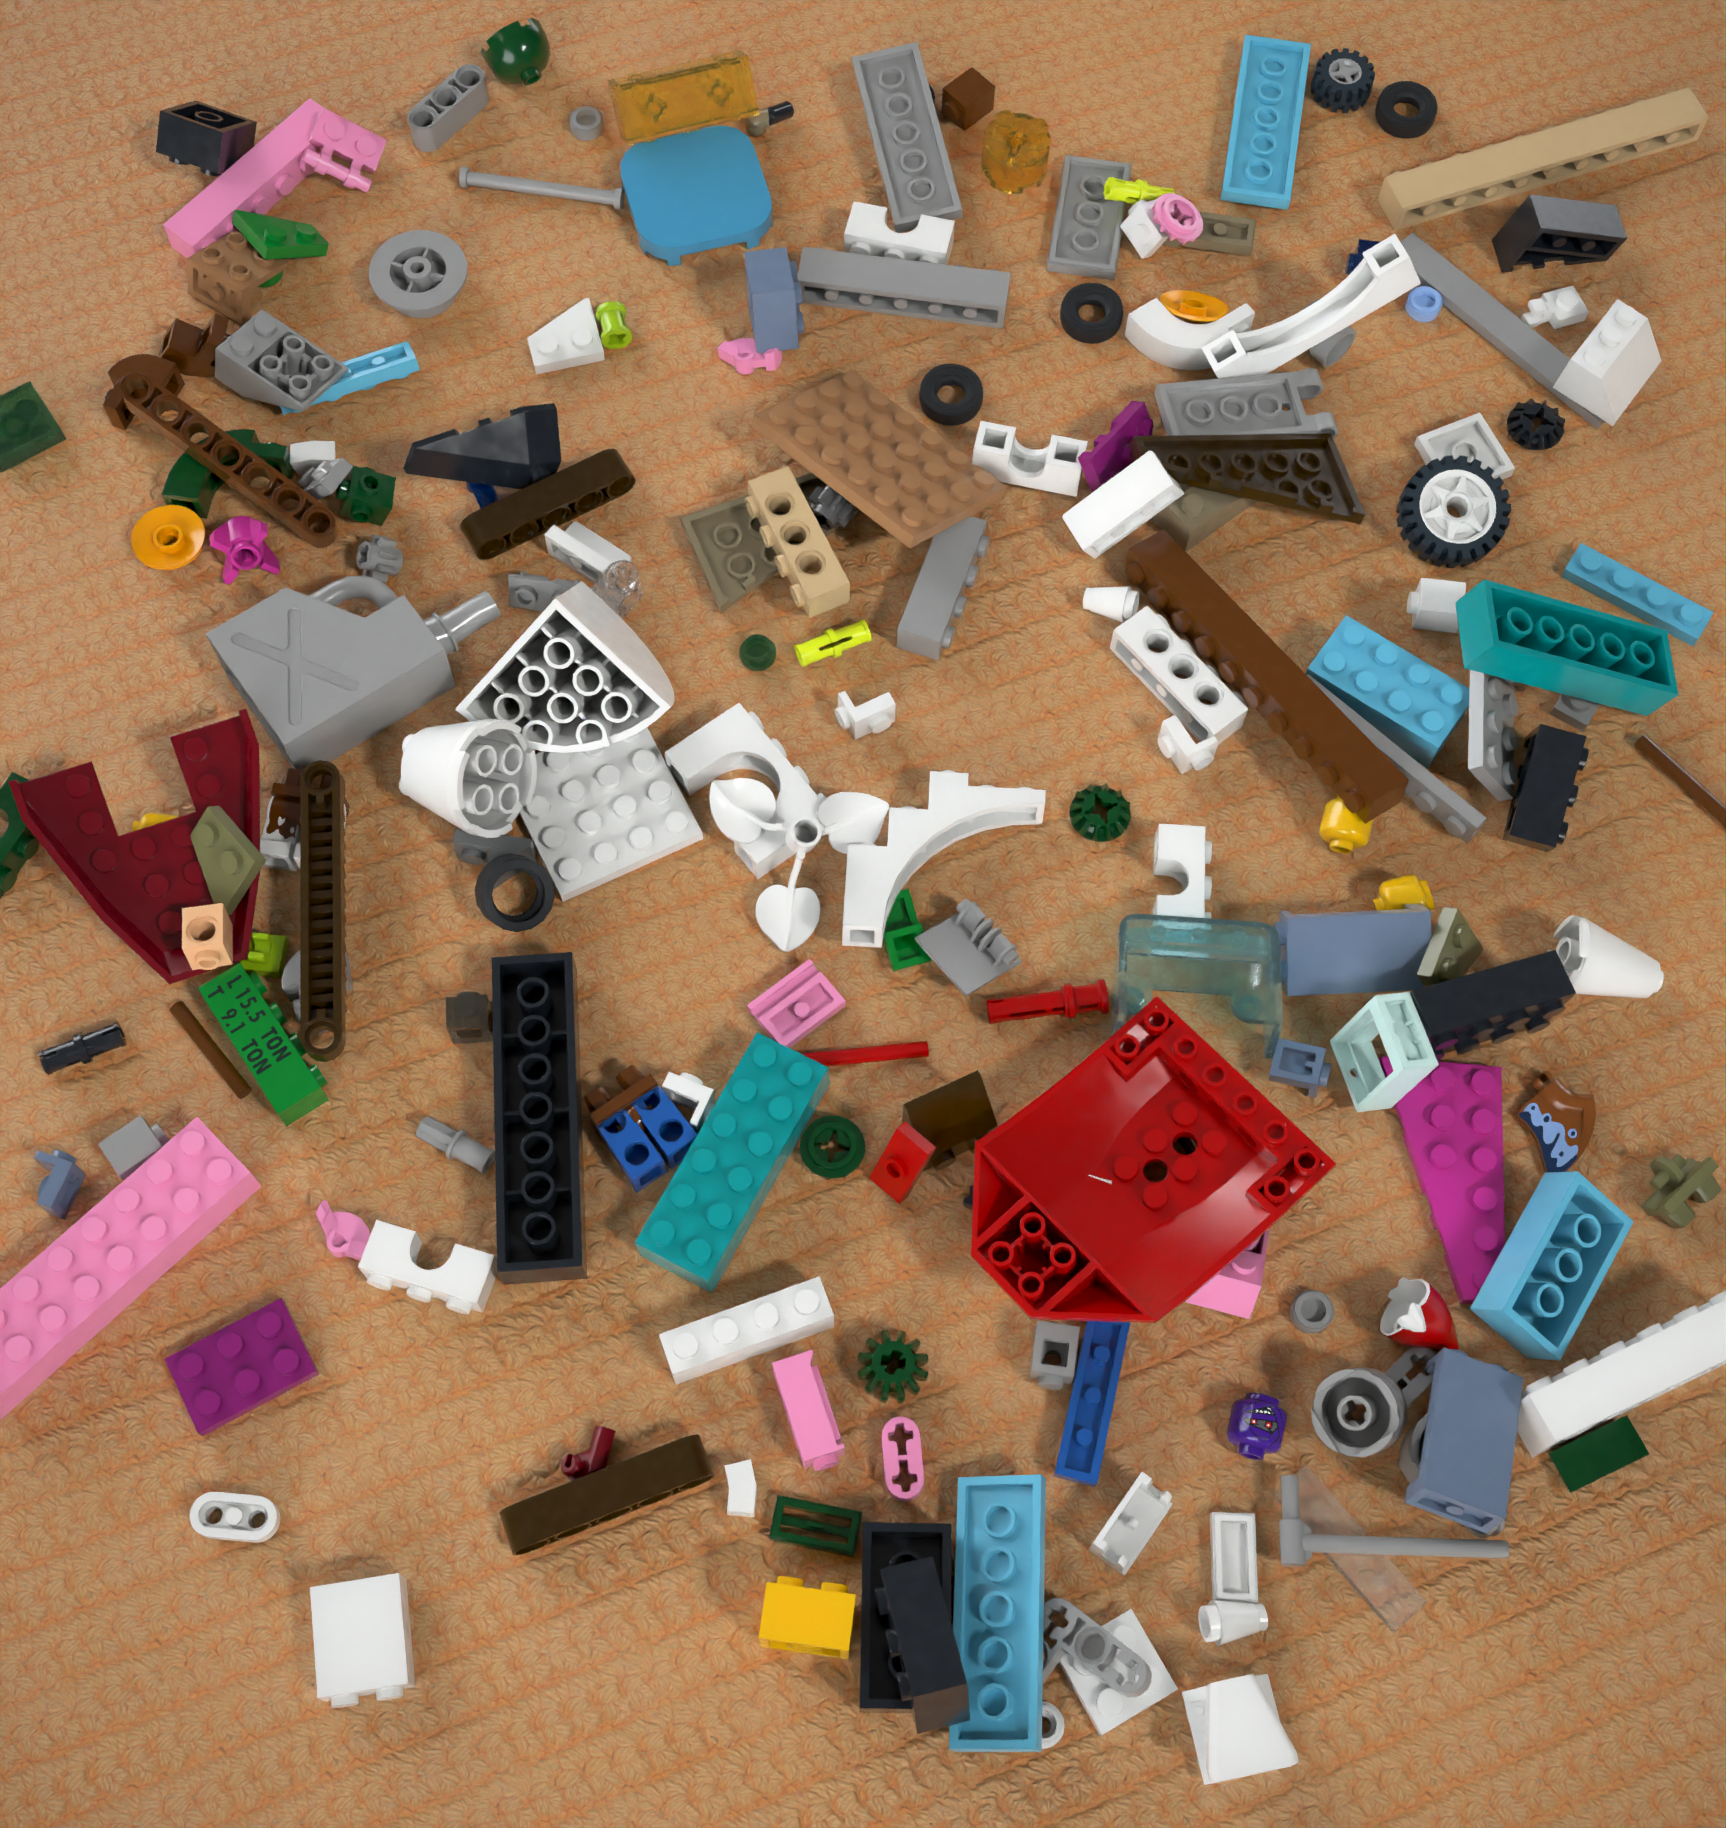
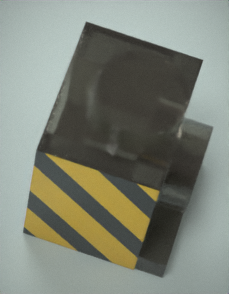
M465 991L458 993L457 997H446V1028L453 1044L493 1041L492 1001H489L487 994L481 995L478 992ZM480 1028V1029H475V1030H461V1029Z

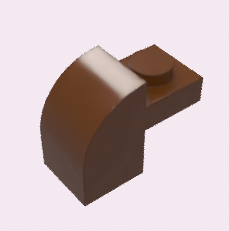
M215 313L206 327L200 329L176 318L164 334L159 357L175 362L180 374L198 377L215 376V348L230 337L226 333L229 319Z
M137 354L126 357L111 367L108 374L114 388L107 392L103 407L113 426L126 430L135 416L127 409L119 387L122 377L129 372L141 371L178 396L185 383L175 362L150 354ZM144 388L135 389L130 397L134 399L143 398L147 395L148 390Z

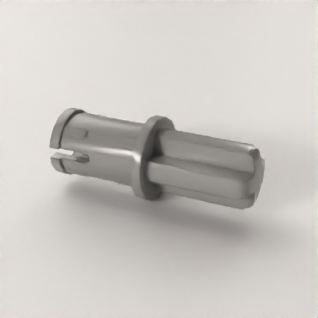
M426 1116L418 1125L416 1136L445 1152L446 1158L449 1160L456 1158L479 1170L482 1174H485L490 1169L495 1160V1150L489 1149L467 1137V1132L463 1129L456 1131L430 1116Z

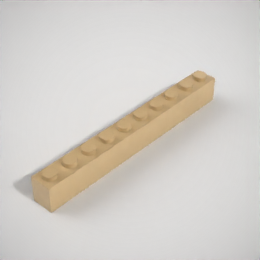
M1690 87L1678 91H1669L1655 98L1639 100L1631 105L1617 109H1608L1603 113L1587 118L1581 117L1556 127L1550 126L1536 133L1525 136L1520 135L1512 140L1495 145L1489 144L1468 153H1458L1451 158L1434 163L1428 162L1407 171L1394 172L1384 178L1378 202L1396 231L1697 141L1709 117Z

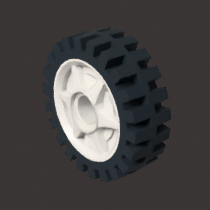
M1453 455L1444 456L1440 461L1438 458L1430 461L1411 477L1399 497L1400 501L1396 510L1399 516L1396 521L1397 526L1403 529L1400 533L1403 541L1408 539L1410 542L1408 548L1412 553L1418 550L1421 553L1418 558L1423 561L1432 559V565L1440 567L1442 564H1446V568H1455L1458 565L1465 567L1474 561L1476 563L1494 549L1509 526L1510 518H1508V515L1511 513V504L1506 502L1510 497L1508 490L1502 491L1501 489L1504 482L1500 476L1496 479L1491 476L1494 470L1489 466L1485 470L1480 467L1481 461L1474 459L1471 463L1467 462L1468 456L1460 455L1457 459H1453ZM1446 506L1456 508L1460 513V518L1451 516Z

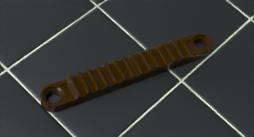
M322 760L312 762L306 766L300 779V1038L302 1046L312 1059L327 1062L334 1060L342 1053L346 1042L345 1013L347 1012L345 997H347L345 982H347L345 967H347L345 958L346 902L344 895L346 893L344 879H346L344 869L346 864L344 850H346L344 842L343 780L334 764ZM326 774L333 778L331 785L326 789L316 790L311 786L312 781L318 775ZM329 1030L333 1032L334 1040L327 1048L318 1049L312 1045L313 1037L319 1031Z

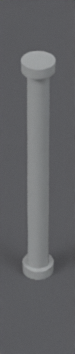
M461 167L459 174L460 188L468 189L469 186L610 204L614 206V209L622 210L624 204L623 188H616L615 191L560 184L472 172L469 167Z

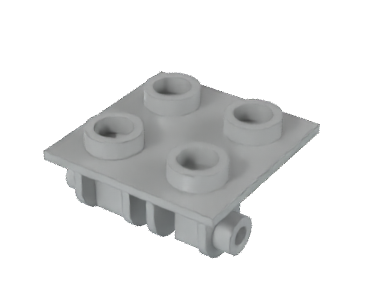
M969 899L963 900L957 906L956 910L959 913L914 939L965 997L1022 962L1019 954L1016 952L1017 946L1007 940L999 927L992 929L994 921L991 918L984 920L986 915L978 908L977 902L971 903Z

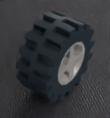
M1343 48L1342 52H1339L1338 49H1333L1331 55L1326 52L1323 54L1322 59L1319 58L1312 78L1311 94H1315L1314 100L1317 103L1322 102L1321 107L1324 109L1331 107V112L1337 113V109L1342 110V113H1348L1350 108L1354 112L1359 109V106L1363 107L1366 104L1373 86L1375 72L1373 71V64L1368 63V58L1365 55L1360 57V52L1354 50L1353 53H1349V49Z

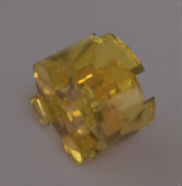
M1003 110L998 112L995 119L988 124L983 137L981 172H984L985 176L990 179V185L994 189L1004 193L1021 194L1024 188L1032 187L1035 184L1037 187L1041 185L1047 176L1051 141L1048 131L1049 125L1044 119L1035 118L1024 113H1013L1010 110Z

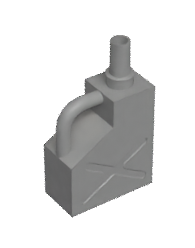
M347 576L326 585L309 596L285 587L206 633V636L224 672L290 766L304 770L306 766L315 761H333L455 687L456 684L447 655L453 651H458V642L497 619L501 614L489 593L483 591L441 616L434 612L430 617L423 620L405 595L398 598L382 581L368 576ZM352 598H365L371 600L379 610L364 618L336 606Z

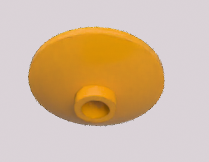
M1167 291L1160 296L1159 300L1172 315L1181 318V321L1191 324L1213 322L1229 313L1228 305L1220 299L1195 291Z
M164 505L148 511L136 522L131 533V546L136 557L146 566L157 570H173L189 564L200 554L206 540V530L200 517L191 509L179 505Z

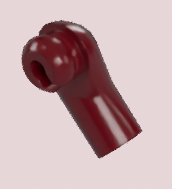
M595 1426L589 1449L574 1456L572 1454L566 1455L561 1462L562 1473L569 1480L573 1481L606 1468L616 1431L607 1427Z

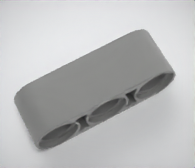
M467 64L459 67L409 111L407 119L413 144L418 150L422 152L435 151L486 107L489 101L484 71L479 66Z

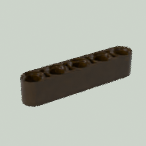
M614 448L606 449L471 513L462 521L460 529L476 556L481 560H489L546 533L553 525L558 527L623 496L633 488L636 479L619 452Z
M690 1435L512 1504L501 1510L499 1515L512 1554L516 1556L542 1548L699 1486L714 1477V1473L700 1435Z

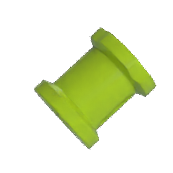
M605 302L596 309V320L601 324L603 331L600 336L601 342L608 349H620L632 341L631 330L626 326L625 322L626 307L621 302Z

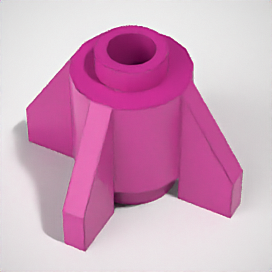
M237 516L228 520L209 536L210 546L226 554L222 573L224 583L230 585L239 574V569L249 570L255 568L259 563L260 568L275 575L278 574L280 571L279 560L264 541L268 534L267 524L249 516Z

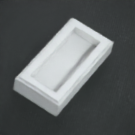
M1211 1512L1212 1600L1257 1604L1258 1581L1255 1513Z

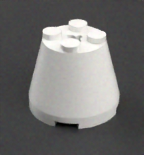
M485 719L427 727L416 734H409L403 741L399 789L403 795L409 796L415 802L469 834L486 838L499 837L513 829L511 823L517 817L522 807H529L532 801L537 779L535 751L528 748L521 734L522 728L508 721Z

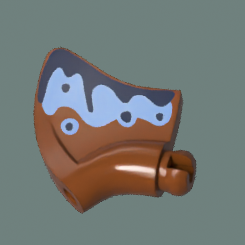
M1543 1071L1539 1077L1536 1076L1532 1080L1533 1087L1539 1093L1521 1107L1515 1114V1117L1533 1136L1539 1150L1544 1172H1567L1583 1154L1592 1136L1596 1116L1595 1100L1593 1094L1574 1093L1559 1079H1554L1549 1071Z

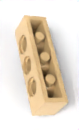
M789 466L748 481L749 496L745 498L747 510L752 519L758 518L761 524L760 534L766 547H773L777 555L775 556V563L782 577L788 576L792 584L790 586L791 595L797 607L803 606L810 618L850 602V582ZM784 512V513H786V514H785V515H775L774 513ZM799 541L801 544L793 545L789 542ZM808 570H813V571H816L817 573H815V574H806V573H804V572H805V571H808Z

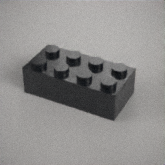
M1556 950L1416 989L1411 991L1410 995L1438 1061L1447 1052L1456 1050L1457 1054H1464L1479 1047L1481 1042L1491 1040L1493 1044H1498L1515 1036V1032L1527 1030L1528 1034H1532L1547 1028L1550 1025L1549 1020L1566 1009L1565 1004L1576 994V991Z
M863 1522L859 1712L912 1713L909 1700L902 1701L896 1673L902 1671L899 1656L891 1658L885 1630L892 1628L889 1615H880L874 1588L882 1586L880 1569L933 1556L951 1622V1524Z

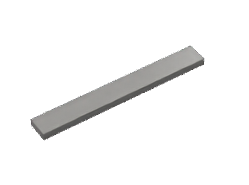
M1413 232L1401 241L1421 282L1420 286H1427L1437 290L1442 297L1443 305L1596 429L1605 422L1553 388L1570 358Z

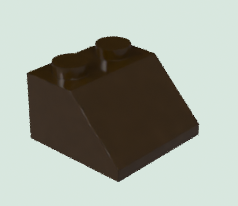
M978 1070L903 1104L902 1123L906 1121L936 1147L923 1171L932 1167L935 1171L944 1169L956 1161V1156L970 1150L974 1154L975 1139L978 1141L998 1127Z

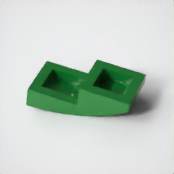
M909 888L900 890L885 925L883 945L893 972L932 961L929 955L914 940L915 937L924 932L921 923L918 922Z

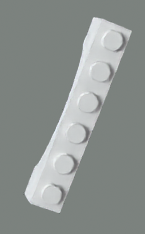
M1396 234L1363 252V260L1352 273L1331 292L1306 309L1287 319L1257 330L1243 333H1235L1234 330H1231L1204 346L1202 350L1217 378L1267 374L1420 285L1421 282L1411 259Z

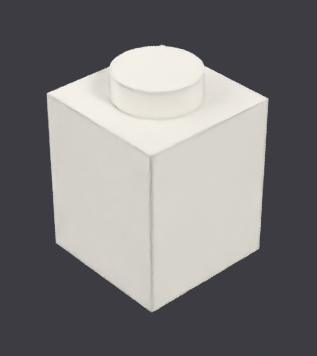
M1421 578L1416 591H1410L1407 600V613L1412 614V629L1457 633L1459 627L1455 602L1466 594V582Z

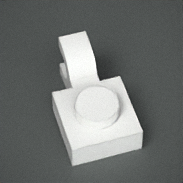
M1569 286L1543 293L1541 298L1530 300L1528 307L1531 312L1524 313L1521 320L1531 328L1549 321L1553 329L1584 321L1589 311L1574 286Z

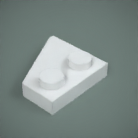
M589 298L581 300L527 338L536 375L605 360Z

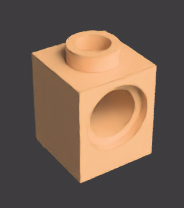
M223 903L182 908V950L192 970H212L219 966L233 965V925Z

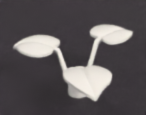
M749 778L714 780L711 783L709 792L712 816L718 828L726 837L738 843L749 844L759 837L762 828L767 831H785L788 847L796 852V859L789 878L788 888L783 885H772L766 888L758 897L755 906V916L761 930L784 952L792 951L802 945L813 933L820 917V902L816 893L812 889L805 887L795 889L805 853L810 852L821 836L827 834L830 845L836 851L847 854L848 844H874L889 810V804L875 796L858 792H840L827 797L819 806L817 817L820 823L815 818L805 815L796 818L792 824L788 821L770 824L767 821L775 814L776 801L773 792L764 783Z

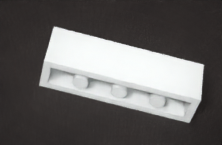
M819 1276L661 1333L659 1337L675 1385L833 1328L834 1314Z

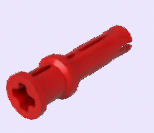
M1097 979L1096 984L1074 987L1071 983H1067L1064 986H1060V990L986 999L989 1024L1061 1014L1072 1019L1076 1018V1014L1095 1011L1109 1014V999L1104 979Z

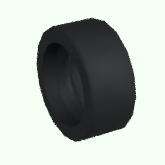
M517 854L498 856L486 864L477 877L474 890L477 906L484 917L503 930L514 932L530 930L543 922L552 909L555 897L553 880L546 869L532 859ZM520 870L531 875L536 883L537 893L535 901L522 914L507 915L499 911L494 904L493 888L501 875L508 871Z

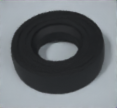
M1399 81L1390 84L1382 91L1376 104L1375 115L1378 124L1385 132L1398 138L1411 139L1422 136L1429 131L1435 121L1438 105L1434 94L1425 86L1412 81ZM1397 103H1409L1419 110V114L1415 117H1405L1398 114L1394 110V106Z
M1099 283L1077 285L1067 292L1062 301L1060 309L1062 327L1069 336L1077 341L1089 344L1107 341L1117 333L1123 319L1122 301L1114 290ZM1093 304L1101 307L1105 312V316L1098 322H1089L1079 316L1078 310L1084 305Z
M952 363L942 364L934 367L924 376L920 385L919 400L924 413L934 422L948 426L961 425L973 419L979 412L983 402V387L977 374L968 367ZM946 385H955L964 391L965 397L957 404H947L939 399L937 393Z

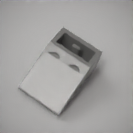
M263 309L215 348L216 379L243 397L302 412L348 372L347 366Z

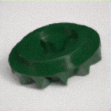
M1107 783L1103 786H1093L1090 784L1083 791H1077L1070 805V820L1074 829L1086 839L1096 842L1111 841L1121 836L1129 825L1131 819L1130 802L1125 800L1121 790L1115 791L1109 788ZM1095 801L1103 809H1110L1107 811L1106 824L1099 814L1092 815Z
M821 1117L812 1122L801 1137L800 1153L802 1162L805 1163L812 1174L824 1177L827 1181L832 1178L845 1179L848 1174L859 1168L865 1155L863 1134L852 1121L844 1117ZM833 1134H836L838 1147L843 1148L844 1152H837L831 1163L827 1157V1151L821 1149V1147L828 1146L833 1138Z

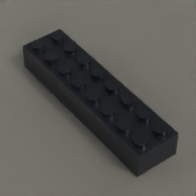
M573 953L491 957L497 1273L504 1285L587 1279L578 983Z

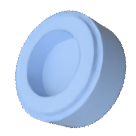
M1420 286L1414 288L1409 293L1405 309L1412 319L1419 322H1429L1439 315L1443 300L1437 290L1427 286Z

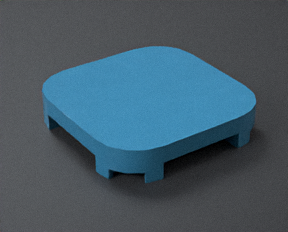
M711 126L647 140L631 147L622 158L620 163L622 188L624 189L636 227L639 246L645 255L650 253L654 257L667 260L668 266L681 265L680 256L741 242H745L747 250L759 246V239L769 231L770 227H773L771 196L754 146L749 137L736 128Z

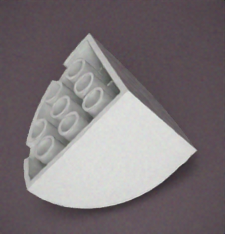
M581 581L551 602L455 710L469 721L498 719L518 725L522 728L521 734L530 749L569 753L607 747L612 743L641 732L659 719L673 705L675 696L666 673L648 647L619 615Z

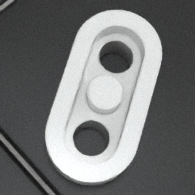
M208 1492L198 1497L193 1503L190 1510V1523L196 1532L206 1538L259 1543L270 1539L276 1533L280 1525V1512L272 1501L263 1496ZM216 1509H221V1520L216 1524H211L209 1521L210 1514ZM264 1513V1524L259 1528H253V1517L256 1514Z

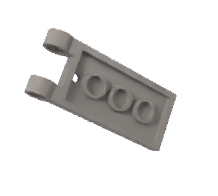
M1307 368L1296 372L1157 384L1154 391L1167 436L1331 433L1334 439L1339 432L1332 413L1321 412L1309 416L1305 414L1301 400L1312 399L1318 396L1324 389L1319 371L1314 368ZM1282 407L1288 408L1289 411H1284Z

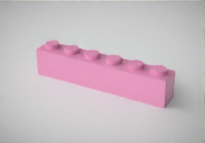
M309 98L164 223L163 226L172 248L186 258L192 256L233 230L239 231L232 223L234 210L265 215L280 199L291 193L294 187L304 178L312 174L314 167L303 162L302 158L307 148L320 153L321 148L308 141L323 107Z

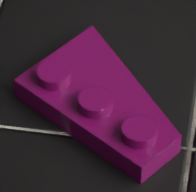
M1131 401L1111 422L1110 432L1107 435L1100 434L1093 441L1095 448L1091 452L1084 451L1078 457L1092 493L1135 461L1130 448L1134 436H1152L1153 420L1150 418L1145 402Z

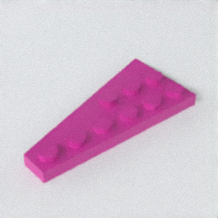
M1380 1057L1379 1063L1386 1078L1394 1070L1389 1057ZM1438 1062L1439 1065L1393 1106V1109L1397 1110L1404 1130L1402 1135L1422 1194L1425 1193L1432 1212L1430 1217L1434 1229L1438 1230L1446 1253L1444 1258L1459 1302L1461 1304H1473L1505 1245L1502 1068Z

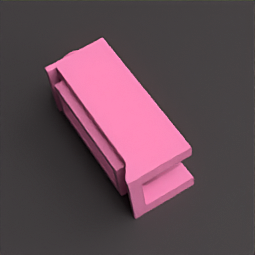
M809 1350L773 1362L772 1367L803 1468L813 1466L814 1471H821L839 1463L838 1457L845 1455L844 1444H841V1436L818 1366H812L814 1361L813 1350Z

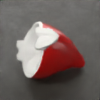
M1405 1277L1401 1278L1398 1286L1391 1289L1388 1297L1392 1300L1381 1318L1380 1331L1387 1338L1403 1346L1432 1348L1438 1352L1443 1348L1458 1350L1459 1344L1455 1324L1448 1306L1441 1295L1423 1279L1408 1280Z

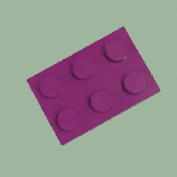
M282 1298L165 1358L194 1426L201 1436L216 1430L319 1375L295 1321Z

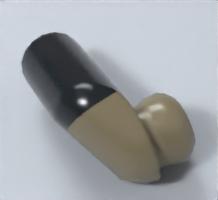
M784 101L751 112L746 119L748 124L747 132L752 136H761L765 132V127L791 118L794 114L792 104Z

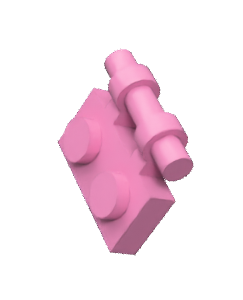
M322 108L308 141L321 148L320 153L307 148L302 161L313 166L314 171L322 175L327 173L343 181V185L352 190L355 187L367 193L372 180L360 175V170L363 169L371 174L375 172L387 140ZM332 154L349 162V167L346 168L331 160Z

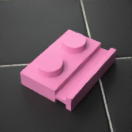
M809 959L749 1003L747 1010L756 1018L759 1025L772 1040L791 1048L846 1006V1000L828 979L815 968L813 962Z

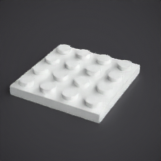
M647 727L633 736L599 749L569 753L542 751L535 754L537 779L533 798L529 807H522L519 815L533 840L549 876L553 880V884L562 902L703 839V833Z

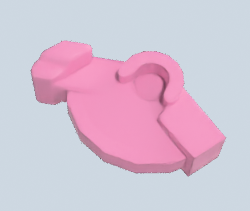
M740 338L731 342L724 341L717 348L719 358L733 365L736 371L742 375L750 374L755 368L766 367V371L776 370L782 361V351H778V348L768 349L765 353H757L755 341L752 338Z
M326 1200L322 1201L317 1209L316 1216L327 1237L326 1244L329 1252L338 1258L347 1256L361 1260L370 1237L369 1228L361 1218L352 1213L339 1211L333 1213Z

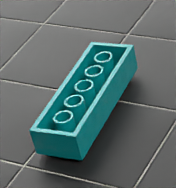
M1485 579L1455 602L1465 669L1645 716L1650 715L1679 695L1667 630Z
M758 1032L756 1033L636 1239L635 1245L640 1256L713 1293L830 1085L829 1068Z

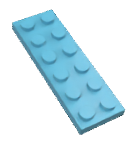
M1245 35L1220 200L1288 210L1311 44Z
M1042 1474L958 1477L953 1633L968 1684L970 1721L950 1726L949 1749L954 1752H1042L1046 1478Z

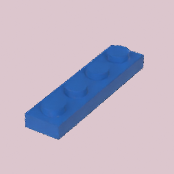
M1086 1321L1053 1477L1093 1487L1097 1485L1130 1322Z

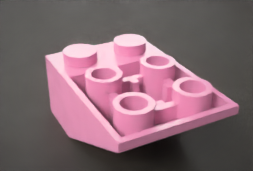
M1269 1229L1185 1302L1250 1319L1262 1286Z

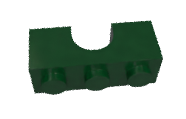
M13 772L0 788V817L9 823L6 832L0 837V899L5 892L14 886L17 874L25 862L35 855L39 847V841L21 819L8 783L16 779L19 783L29 780Z

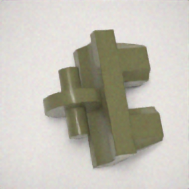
M1678 1154L1671 1160L1663 1156L1656 1157L1650 1165L1655 1174L1650 1184L1656 1191L1641 1205V1208L1648 1216L1660 1215L1672 1228L1686 1227L1695 1218L1696 1213L1685 1200L1692 1195L1698 1203H1707L1714 1199L1722 1190L1712 1175L1719 1166L1712 1157H1706L1702 1162L1692 1158L1685 1160Z

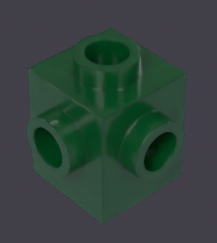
M353 466L347 477L342 480L336 489L335 497L341 500L339 515L350 517L356 522H369L382 526L392 510L396 477L378 473L368 467Z

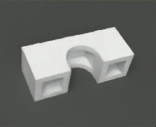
M854 201L844 233V252H857L880 257L890 256L896 259L928 261L930 263L948 265L954 242L955 221L921 214L918 226L914 230L907 233H897L887 227L886 207Z
M980 421L973 449V465L980 466L1003 483L1077 497L1082 475V467L1078 457L1086 451L1088 441L1052 435L1048 447L1033 450L1018 443L1015 438L1016 427Z
M1160 823L1158 825L1154 838L1153 875H1165L1175 878L1182 885L1183 892L1177 895H1157L1152 916V946L1199 949L1203 936L1210 935L1211 912H1205V900H1210L1212 879L1211 876H1205V864H1210L1212 842L1205 841L1206 826Z
M376 1220L358 1265L364 1276L368 1278L366 1281L368 1284L387 1291L391 1290L392 1285L407 1290V1296L422 1302L429 1303L431 1297L445 1301V1306L448 1309L468 1315L471 1309L483 1313L497 1276V1259L495 1255L455 1244L450 1258L443 1266L433 1270L422 1269L417 1266V1256L422 1241L416 1231Z

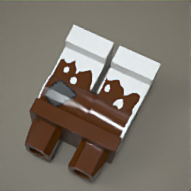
M287 768L282 783H273L272 798L268 805L267 819L260 839V853L266 859L262 867L297 871L298 867L300 869V779L303 772L302 769ZM322 774L320 787L314 789L323 790L328 788L333 778ZM341 775L342 780H343V784H344V814H345L344 828H345L346 817H348V813H349V808H350V806H349V804H348V802H347V800H346V798H345V784H346V782H345L343 776Z

